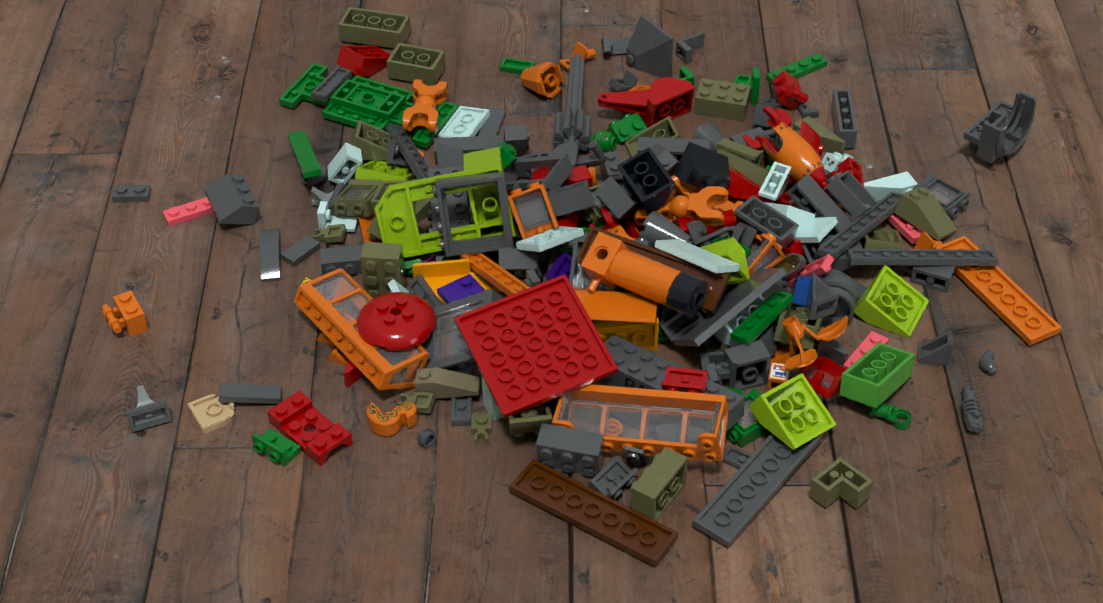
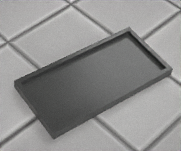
M783 267L756 270L750 275L749 280L740 283L720 300L715 313L706 311L702 315L704 320L672 342L675 346L701 345L787 273Z

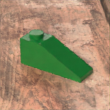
M503 141L498 142L494 148L500 147L503 169H505L515 159L517 153L512 145Z

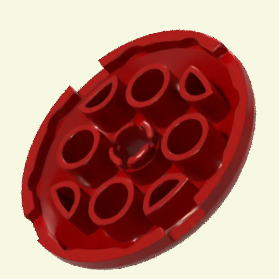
M406 292L386 293L373 298L362 307L357 316V331L360 337L373 347L375 345L385 347V350L388 351L406 350L422 344L430 337V333L436 327V314L432 306L425 299Z

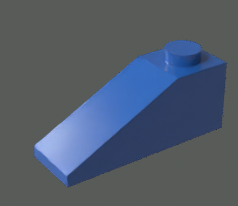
M802 275L795 278L791 286L792 303L806 305L811 276Z

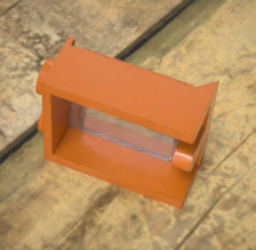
M539 181L528 185L529 189L522 191L521 188L511 191V196H508L523 239L560 226L545 184L540 185Z

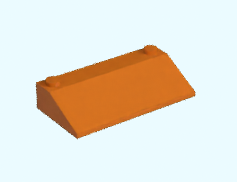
M573 288L591 320L655 323L658 317L659 303L630 290L596 289L592 293L587 288Z

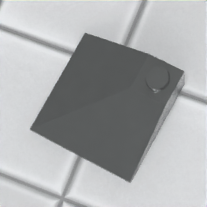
M641 15L627 46L626 62L636 70L661 78H672L674 38L645 15Z

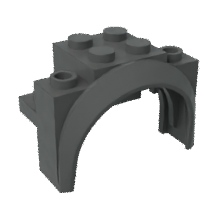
M1019 90L1016 93L1013 106L1000 100L964 132L963 138L970 141L969 147L977 150L976 157L992 164L996 159L1000 160L1017 151L1025 141L1032 126L1037 98Z

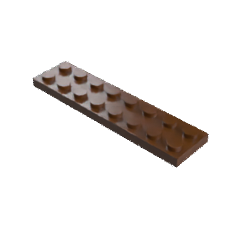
M591 226L576 258L578 263L582 264L600 231L623 241L626 247L633 252L707 281V294L701 309L715 313L729 282V275L724 273L715 274L666 252Z
M534 459L509 486V492L656 567L678 538L677 531Z

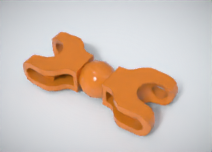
M414 79L412 89L414 90L413 100L415 105L404 110L402 118L403 130L411 131L416 126H424L428 128V133H437L439 123L437 122L438 111L436 106L446 102L447 82L439 81L434 86H428L423 84V80Z
M707 186L696 194H690L689 198L684 195L673 198L672 194H670L665 205L655 210V212H660L669 220H673V216L679 219L689 216L691 220H702L706 227H721L724 223V216L722 212L712 208L715 205L726 203L729 192L724 187ZM644 209L638 210L634 216V222L640 227H646L643 223L648 215Z

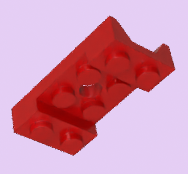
M300 390L267 411L269 423L289 440L300 445L301 450L320 467L324 465L329 452L341 444L349 447L353 445L351 433L339 423L333 424L315 409L312 400ZM308 429H314V430H315V431H313V432H309V431H308V432H305V431L308 430Z

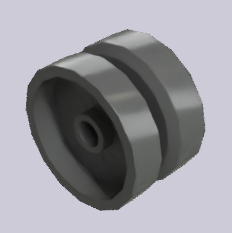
M825 276L821 280L835 294L839 295L835 313L825 316L823 322L833 324L846 315L849 321L854 314L858 298L856 285L850 279L843 276Z

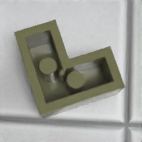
M839 457L812 479L809 496L825 508L841 497L857 509L870 498L873 480Z

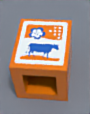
M771 362L767 392L789 380L790 371L786 369L785 364Z

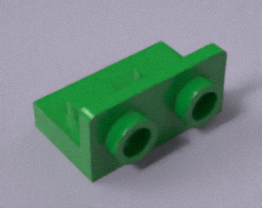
M270 428L261 436L256 433L252 435L254 450L284 467L302 452L300 445Z

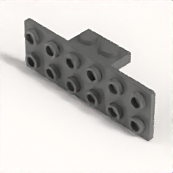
M464 167L429 168L428 177L464 171ZM467 191L446 195L450 228L470 225ZM438 197L430 198L431 206L430 210H427V219L431 221L432 227H429V232L439 231L438 222H441L440 215H436L435 204H438ZM445 251L435 252L436 262L461 259V255L446 257Z

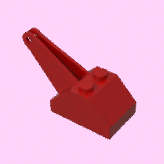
M663 77L652 82L650 89L600 93L597 103L601 107L632 114L638 113L641 116H645L644 124L649 128L668 116L673 120L689 113L695 87L689 81Z

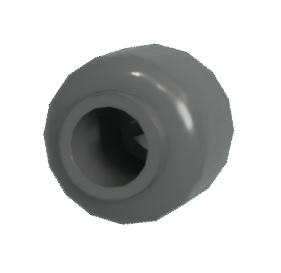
M320 162L318 163L321 168V176L305 179L302 172H300V178L307 186L312 187L325 182L327 170Z

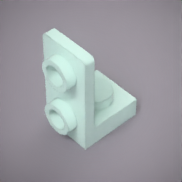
M826 152L822 159L824 169L832 172L838 170V165L846 158L850 157L853 159V157L846 153L842 155L838 152Z
M320 201L317 211L319 229L324 230L329 225L345 224L346 232H355L358 223L357 217L331 216L332 212L328 208V202Z

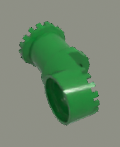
M881 403L877 408L871 407V417L884 418L897 429L903 430L910 427L912 415L906 409L903 410L896 408L894 404L888 405ZM897 418H905L907 421H900Z

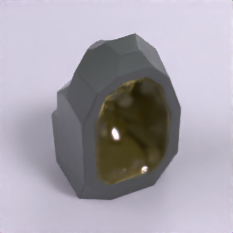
M789 253L775 267H783L787 274L782 277V280L787 281L799 274L807 261L799 253Z

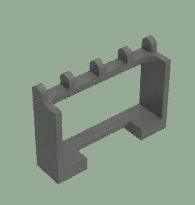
M566 154L514 159L504 169L507 191L519 188L529 189L528 185L539 181L540 185L545 184L547 191L560 188L574 168ZM553 167L545 179L516 181L518 177H529L532 173L531 169Z

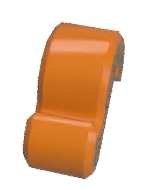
M373 402L367 406L368 426L377 435H394L400 431L402 425L411 428L418 421L417 407L411 402H405L384 414L381 413L380 409Z

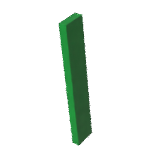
M305 130L287 133L303 177L306 179L321 176V168Z

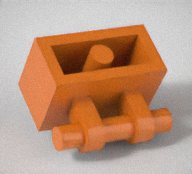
M131 290L113 296L115 308L109 307L108 304L102 306V314L108 320L110 329L116 334L120 333L123 327H125L130 337L148 330L145 314Z

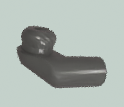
M990 349L981 357L979 365L989 375H992L997 371V366L993 362L995 353Z

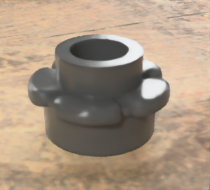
M426 428L418 433L417 441L419 446L429 448L436 442L437 437L432 429Z

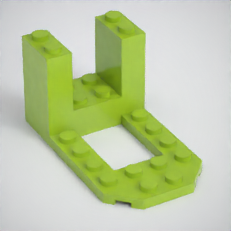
M500 147L463 154L464 171L389 185L375 206L382 242L402 244L403 257L405 258L442 251L440 240L443 239V233L435 231L420 234L412 201L434 197L433 186L436 185V179L504 171ZM496 182L452 187L445 190L446 195L468 191L475 223L451 228L453 240L495 236L504 233L499 190ZM508 200L512 237L516 236L514 215Z

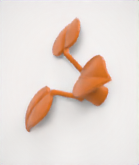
M847 315L817 332V335L808 329L804 323L800 324L797 316L788 317L782 322V325L785 328L789 345L776 349L775 355H771V362L785 363L788 371L810 365L816 360L818 355L815 349H809L804 352L799 341L804 336V330L816 340L822 339L823 342L833 340L845 332L848 323ZM792 339L796 341L800 354L794 355L797 348L793 345Z

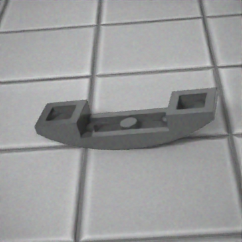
M280 228L261 230L260 269L262 282L280 280Z

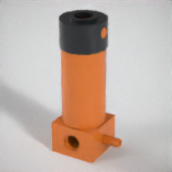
M600 231L580 265L592 279L587 288L592 293L595 292L599 283L614 290L618 285L690 318L699 312L707 294V281L633 252L626 247L623 241Z

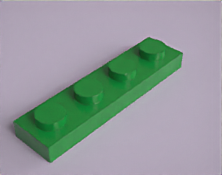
M815 53L766 74V80L773 85L772 81L775 76L779 75L783 70L798 79L826 67L828 60Z
M775 290L730 333L731 340L748 345L793 301V295Z

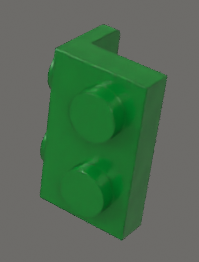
M635 113L633 115H625L620 121L614 120L608 125L609 128L606 131L612 132L617 138V143L620 145L644 131L647 127L639 114Z

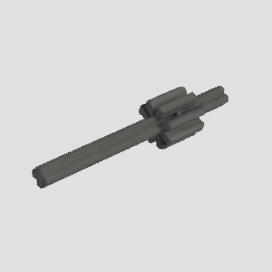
M575 54V57H570L565 114L557 112L553 132V146L555 148L560 144L574 142L578 146V155L579 149L583 151L588 149L591 133V117L589 115L583 116L584 110L581 109L585 58H581V54Z

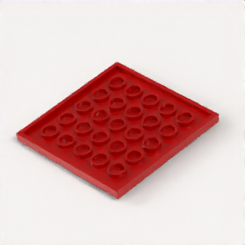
M566 274L454 317L455 324L504 419L618 373L616 363Z

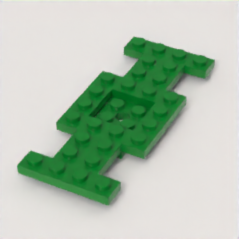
M313 63L279 98L280 105L293 109L302 99L326 106L322 111L323 118L356 127L358 121L361 120L383 131H386L387 123L403 127L402 118L404 110L415 105L410 103L413 100L412 91L357 75L352 80L347 79L327 102L311 98V92L325 79L324 76L328 73V67ZM444 102L436 109L438 111L437 122L439 123L437 133H428V128L424 126L414 127L410 131L416 133L411 139L414 145L427 149L459 108V105Z

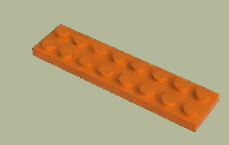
M966 236L935 247V249L980 250ZM998 266L955 267L954 273L1029 346L1061 332L1062 327Z

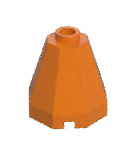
M544 62L525 69L521 74L522 85L547 98H553L561 90L559 83L563 82V75L559 65H555L553 62Z

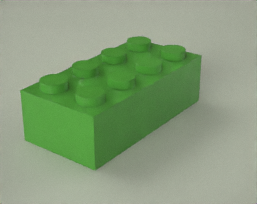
M878 342L842 373L839 395L847 397V399L861 402L868 407L877 408L912 376L915 354Z

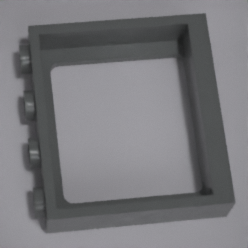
M504 171L436 179V185L433 186L434 197H438V204H435L436 215H440L441 222H438L439 233H443V239L440 242L441 249L445 251L446 257L496 251L504 247L514 248ZM496 182L499 190L504 233L495 236L453 240L445 190L452 187Z

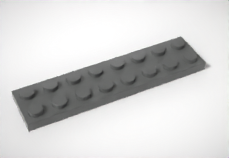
M771 433L694 518L692 526L729 547L822 441L823 435L821 434L793 450Z

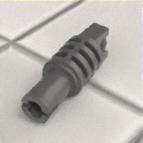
M966 385L961 390L964 399L961 404L964 421L969 431L979 433L983 423L980 401L975 396V388L973 386L970 388L969 385Z

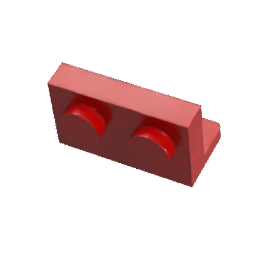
M666 367L665 379L661 384L662 389L666 391L705 394L708 371Z

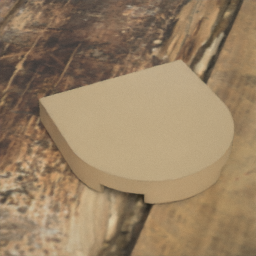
M211 394L187 403L201 431L203 434H206L232 421L235 416L233 402H218L219 396Z

